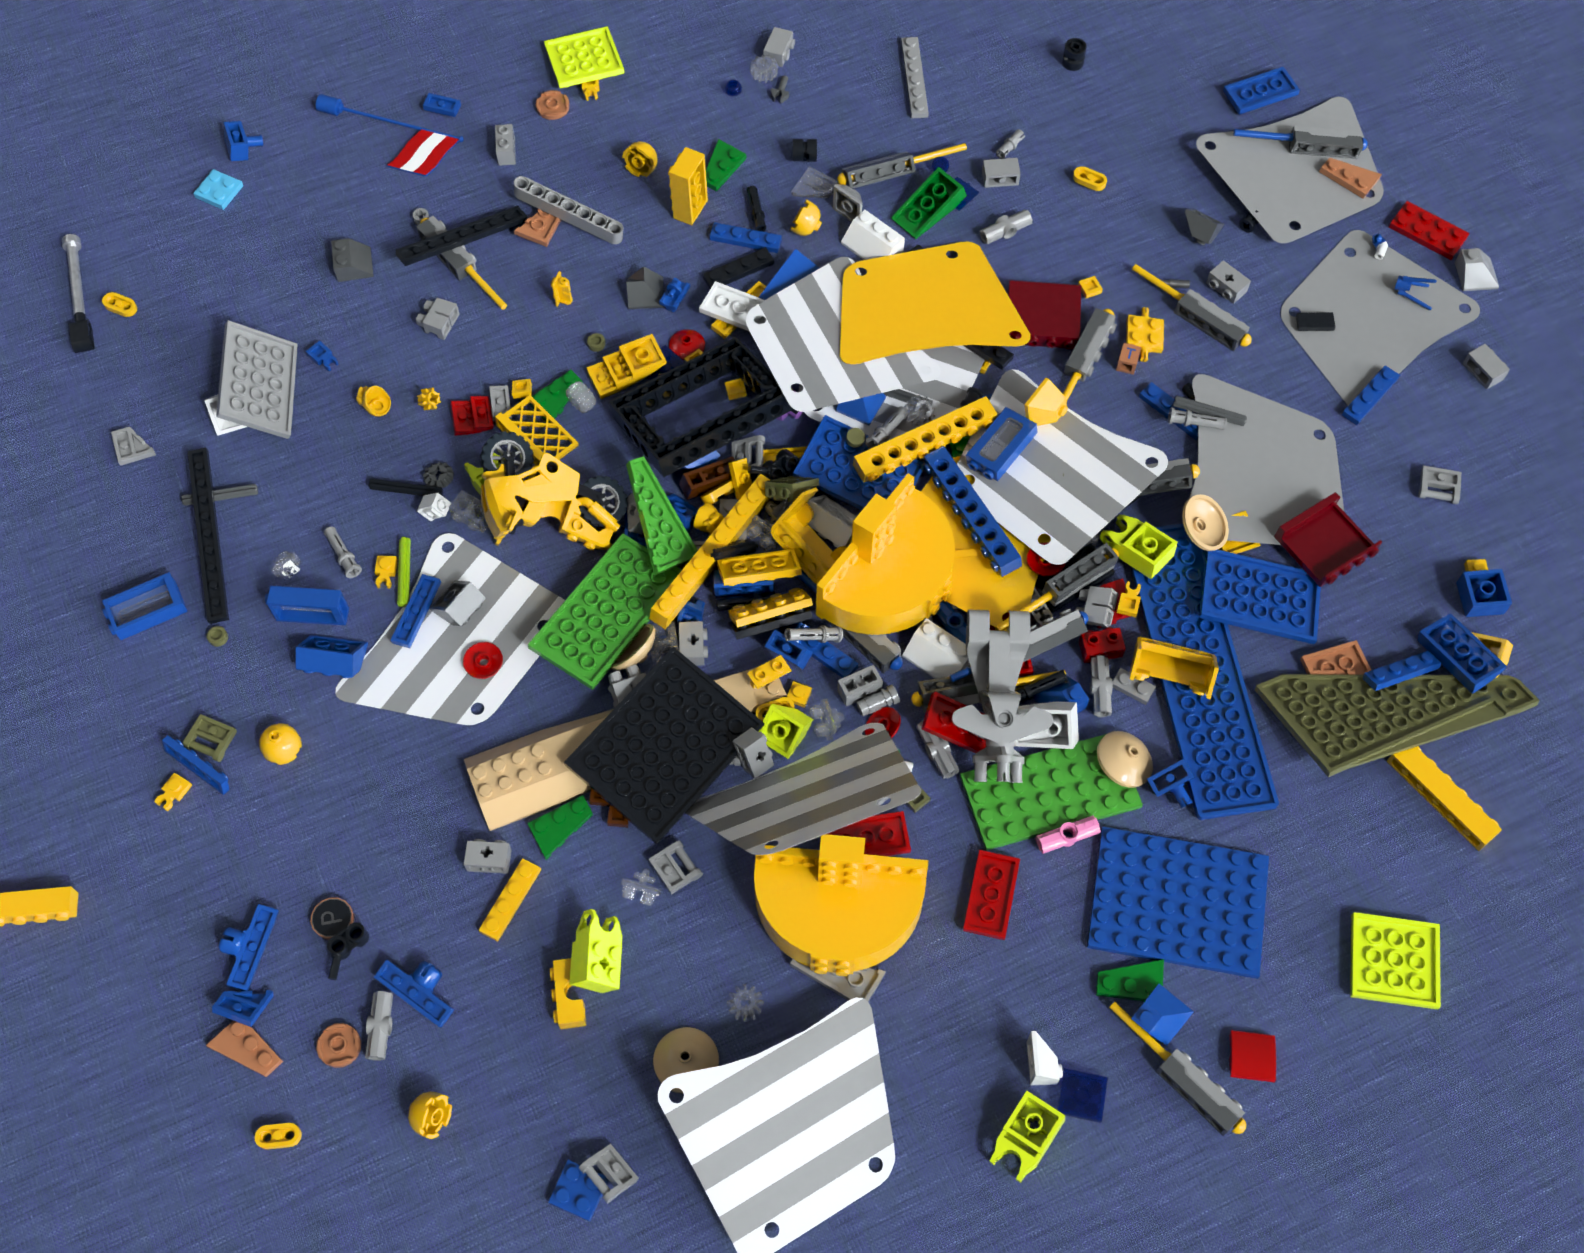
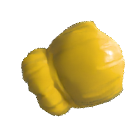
M379 386L359 387L356 400L369 414L381 417L389 412L391 400L383 388Z
M704 503L696 513L694 528L709 532L711 535L722 522L724 516L710 503Z

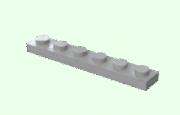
M918 37L901 38L911 119L928 118L929 112Z

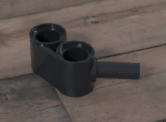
M782 449L777 453L776 461L768 460L762 467L748 466V473L763 474L770 480L784 478L795 470L800 459L789 450Z
M357 922L351 923L328 941L327 948L332 958L328 979L337 980L341 960L346 959L355 947H362L368 942L369 934L362 924ZM357 931H362L358 938H353ZM344 944L340 951H335L338 945Z

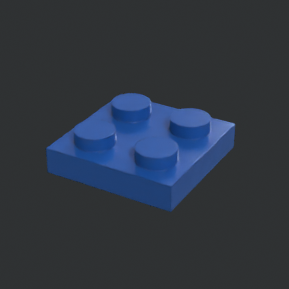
M567 1160L548 1203L590 1222L602 1193L587 1174H583L580 1171L579 1164ZM598 1173L599 1176L603 1179V1181L607 1184L609 1180L606 1178V1176Z

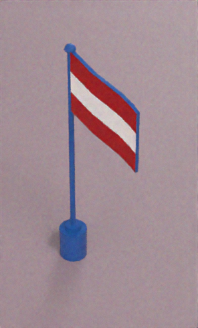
M319 94L316 100V110L338 116L344 110L420 130L408 141L399 155L387 165L390 168L426 177L436 169L445 155L458 142L461 143L464 140L463 136L457 137L346 108L341 99Z

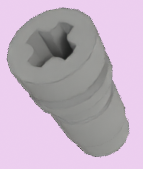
M892 684L887 686L886 689H880V692L876 694L874 693L856 702L863 717L883 707H891V704L900 703V698Z

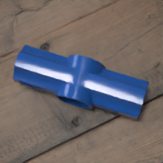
M943 600L935 616L943 624L945 631L966 644L967 625L964 622L963 616L955 612L947 601ZM950 623H957L958 626H952Z

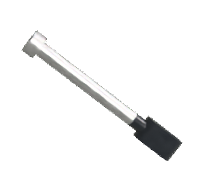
M68 234L62 238V247L67 251L74 322L69 323V331L73 351L80 353L94 350L95 346L91 323L85 317L78 251L81 249V240L77 235Z

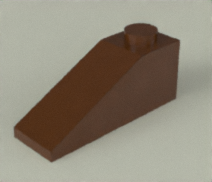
M732 456L684 473L679 485L686 499L689 500L703 495L707 491L732 479L728 463L735 461L734 457Z

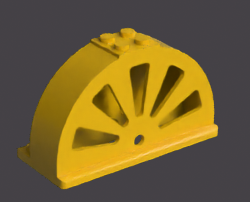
M908 473L887 499L876 493L854 519L852 542L817 584V617L824 618L838 627L856 633L870 635L890 634L908 629L926 618L929 619L932 614L935 615L938 612L940 603L949 598L951 594L950 588L953 584L951 579L955 554L953 533L941 509L929 497L915 489L914 476Z
M828 834L821 836L820 850L790 847L773 854L755 855L754 887L758 915L771 940L789 957L810 967V970L817 974L834 972L838 976H848L855 971L867 969L885 961L895 954L909 939L917 925L922 910L928 860L864 854L865 838ZM765 845V848H766V849H771V848L776 847V846H771V845Z

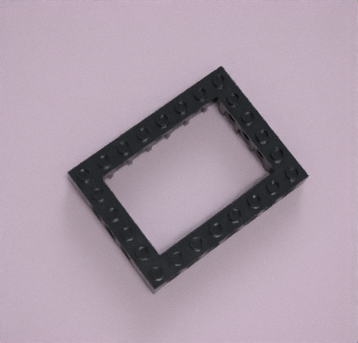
M736 337L608 402L614 420L663 477L794 410L787 402L773 374ZM731 371H734L756 394L755 398L744 404H739L738 407L728 412H723L717 418L706 421L705 424L691 429L690 432L678 438H673L672 441L666 444L663 437L658 436L654 427H651L644 417Z

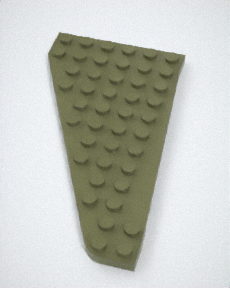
M1282 674L1256 685L1255 688L1256 693L1328 777L1349 768L1524 712L1537 706L1540 701L1520 680L1508 675H1499L1473 694L1453 675H1420L1374 691L1363 680V675Z

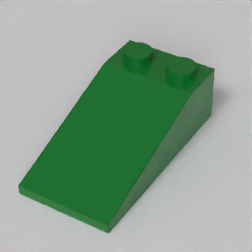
M938 167L898 209L891 219L914 239H917L954 210L967 194L960 183Z

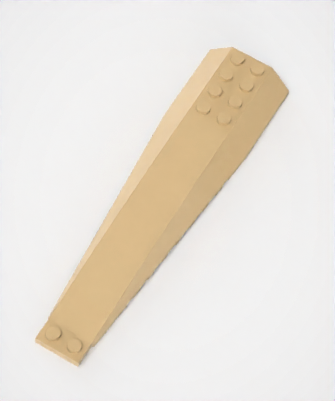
M755 668L714 680L753 714L756 713V709L760 705L787 697L779 678L759 689H753L750 685L751 679L747 673ZM614 709L543 729L465 758V765L489 830L492 831L591 791V788L564 765V761Z

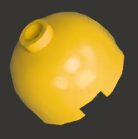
M634 142L623 151L622 159H625V167L636 177L640 175L648 177L657 166V153L646 142Z
M807 199L804 201L806 206L799 209L793 221L796 224L795 227L790 228L791 232L800 236L810 235L814 230L818 231L822 224L819 221L821 216L819 208Z
M278 723L267 727L263 731L259 739V747L267 761L282 765L293 761L297 757L296 754L302 747V741L293 727L288 724Z
M432 1091L420 1094L409 1107L408 1120L412 1129L425 1138L433 1139L438 1137L439 1134L437 1132L441 1129L442 1125L445 1127L448 1125L451 1117L452 1105L448 1104L449 1097Z

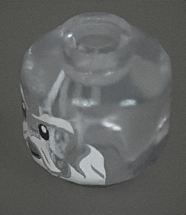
M284 551L272 559L273 567L271 571L277 578L289 579L300 571V564L302 563L293 551Z

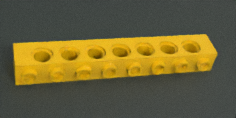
M987 396L854 456L853 466L863 483L867 481L872 482L880 475L892 473L897 467L907 466L917 458L922 459L925 455L942 446L945 447L949 443H957L962 437L972 436L984 427L989 428L996 419L997 413ZM955 424H960L963 427H957ZM939 432H945L946 435H941ZM923 439H927L930 442H924ZM906 447H912L913 450H908ZM890 454H894V455H896L897 457H896V458H892V457H890L889 455H890ZM873 462H879L881 465H874Z

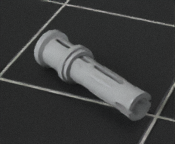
M900 406L882 426L875 429L872 436L867 437L866 445L871 449L888 441L890 433L908 416L907 409Z
M1171 407L1168 415V424L1178 423L1186 427L1191 424L1225 430L1227 418L1195 414L1190 410L1181 411Z
M335 527L326 528L324 535L337 554L338 563L340 566H343L346 577L354 578L358 576L362 568L354 560V554L347 550Z
M821 625L818 628L803 629L787 628L784 636L786 641L818 640L820 643H826L827 641L840 643L843 639V629L836 625L834 627Z

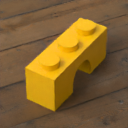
M571 958L553 960V968H550L551 981H555V989L551 990L552 1000L556 1002L557 1010H553L554 1023H558L560 1029L586 1026L585 1004L583 1000L567 998V991L573 986L569 985Z

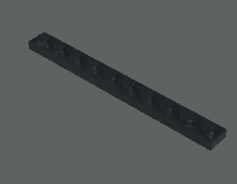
M205 447L187 452L207 621L209 624L229 620L209 451Z

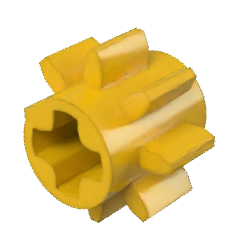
M434 388L421 389L422 393L417 395L418 405L423 406L424 410L437 409L436 405L441 403L440 393L435 392Z

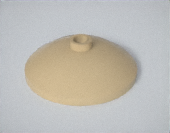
M1200 494L1189 498L1182 512V521L1186 534L1195 545L1203 550L1215 551L1220 549L1226 543L1229 533L1227 518L1222 508L1215 500L1206 495Z
M646 624L643 627L642 631L615 664L612 665V670H623L635 664H640L647 659V654L653 646L656 630L651 624Z
M1124 731L1110 732L1100 740L1097 747L1098 762L1104 773L1112 781L1128 788L1142 786L1148 781L1147 778L1151 777L1153 772V761L1147 747L1141 740Z
M683 1027L669 1032L660 1040L654 1052L653 1065L656 1076L662 1083L668 1077L676 1074L719 1066V1055L714 1041L705 1032L696 1028ZM685 1053L689 1055L687 1060L681 1059V1056ZM673 1088L671 1090L676 1093L684 1094L680 1088Z

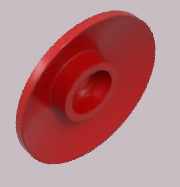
M681 330L671 337L669 349L674 357L685 360L684 358L698 349L703 352L705 340L697 331Z
M1042 542L1040 544L1047 545L1049 542ZM1032 549L1027 554L1029 568L1041 576L1056 575L1063 570L1066 564L1043 563L1041 561L1042 557Z
M489 642L474 644L466 651L463 658L466 672L477 679H486L494 676L503 664V655L500 649ZM482 659H486L488 663L486 665H481L480 661Z
M883 707L874 712L866 724H883L890 737L893 738L900 727L901 719L899 713L894 708ZM866 729L865 735L872 734L875 729Z

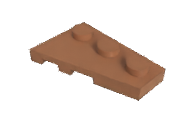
M1329 158L1319 171L1363 199L1382 176L1380 173L1333 158Z
M538 209V212L533 217H529L525 224L514 230V235L547 247L561 219Z
M1357 640L1304 655L1300 659L1307 674L1364 675L1365 672L1371 671Z
M234 1020L206 1045L208 1048L264 1077H267L283 1062L252 1027Z

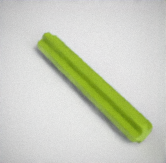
M401 537L399 540L397 598L399 607H406L409 602L411 540L406 537Z

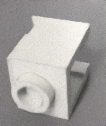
M439 493L424 495L417 512L431 522L436 518L445 517L451 502Z

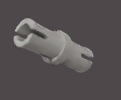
M1017 129L1010 138H1006L1004 144L996 151L997 156L1000 159H1004L1010 151L1015 150L1017 144L1025 137V135H1022L1024 132Z

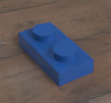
M431 93L428 94L423 103V109L426 111L456 117L461 107L460 100Z

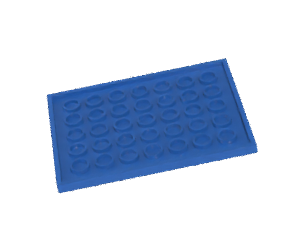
M1102 827L1087 948L1156 961L1164 959V962L1258 979L1261 967L1269 856Z

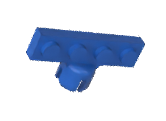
M258 904L250 926L246 931L231 927L225 929L222 934L224 939L221 938L219 942V950L222 953L236 957L226 984L227 987L249 991L279 910Z
M386 960L374 976L375 979L438 1027L442 1028L455 1010L434 994V987L442 978V973L429 962L422 961L415 971L408 975L393 962Z

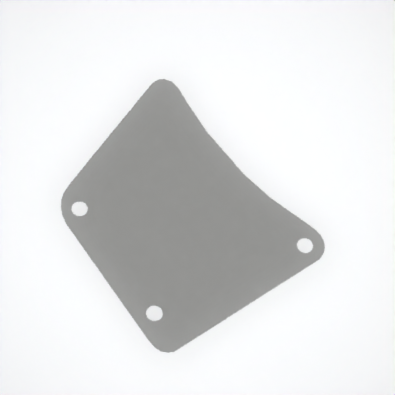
M1344 97L1331 98L1302 114L1267 126L1247 129L1284 134L1291 133L1294 126L1361 131L1352 104ZM1234 131L1204 134L1196 141L1197 149L1269 236L1278 243L1295 241L1378 203L1383 196L1384 189L1380 179L1371 189L1375 193L1374 197L1369 198L1365 196L1363 199L1319 172L1329 158L1377 172L1368 146L1365 150L1361 151L1357 159L1294 154L1290 153L1289 141L1233 136ZM1211 141L1215 143L1216 148L1209 150L1205 147V143ZM1296 221L1301 225V228L1293 230L1290 228L1289 223Z
M1361 230L1349 232L1285 300L1281 308V318L1285 326L1348 406L1385 365L1399 374L1423 350L1447 334L1474 321L1480 314V307L1475 300L1392 248H1387L1383 259H1376L1374 255L1377 249L1372 243V236ZM1346 248H1353L1356 251V255L1348 257L1345 255L1344 250ZM1398 276L1437 280L1436 283H1426L1430 285L1429 287L1411 285L1410 290L1405 291L1432 307V309L1428 310L1405 296L1399 295V290L1394 289ZM1468 304L1471 307V311L1463 313L1459 310V305ZM1296 307L1300 309L1301 313L1333 312L1335 330L1298 331L1296 317L1289 314V309Z
M1198 374L1193 378L1192 388L1195 401L1247 416L1244 426L1227 422L1225 430L1198 426L1197 466L1200 469V474L1195 478L1190 498L1200 494L1206 495L1219 504L1228 522L1229 533L1227 541L1281 545L1274 537L1281 525L1335 492L1341 497L1337 505L1344 511L1336 441L1333 432L1323 421L1209 375ZM1314 431H1324L1325 439L1319 440L1315 438ZM1243 511H1246V512H1247V515H1248V517H1246V516H1244V515H1243V516H1231V515H1234V514H1237V513H1240V512H1243Z

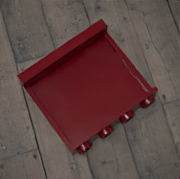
M1009 280L1008 296L1030 332V340L1025 345L1031 347L1042 346L1074 349L1080 338L1081 285ZM1011 331L1009 333L1013 339H1020L1022 336L1018 331Z
M1336 492L1281 525L1274 535L1275 539L1319 587L1325 584H1332L1338 578L1337 576L1346 575L1353 566L1358 567L1364 563L1367 557H1374L1380 551L1378 548L1382 544L1381 540L1374 544L1337 505L1341 497Z

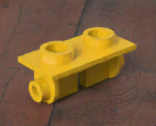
M559 271L551 281L556 307H558L559 303L570 305L573 301L569 280L562 277L561 271Z
M782 655L749 671L747 675L751 679V687L759 689L792 670Z

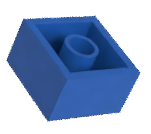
M1502 569L1463 572L1456 582L1465 617L1505 614L1512 605Z

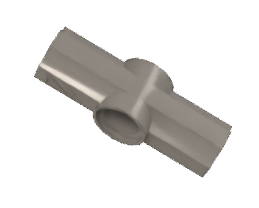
M1023 210L1010 217L1007 215L999 217L995 224L980 230L981 240L984 244H990L1002 237L1005 239L1013 237L1017 230L1032 224L1033 219L1030 212Z
M1096 656L1090 660V695H1093V712L1097 717L1111 716L1113 684L1112 678L1109 676V660L1105 656Z
M922 720L917 724V729L925 743V749L929 758L932 761L934 760L943 779L953 777L959 772V768L951 755L948 741L922 730L924 721Z
M386 991L373 993L371 1016H368L366 1023V1033L368 1035L366 1059L373 1061L385 1060L388 1036L392 1032V993Z

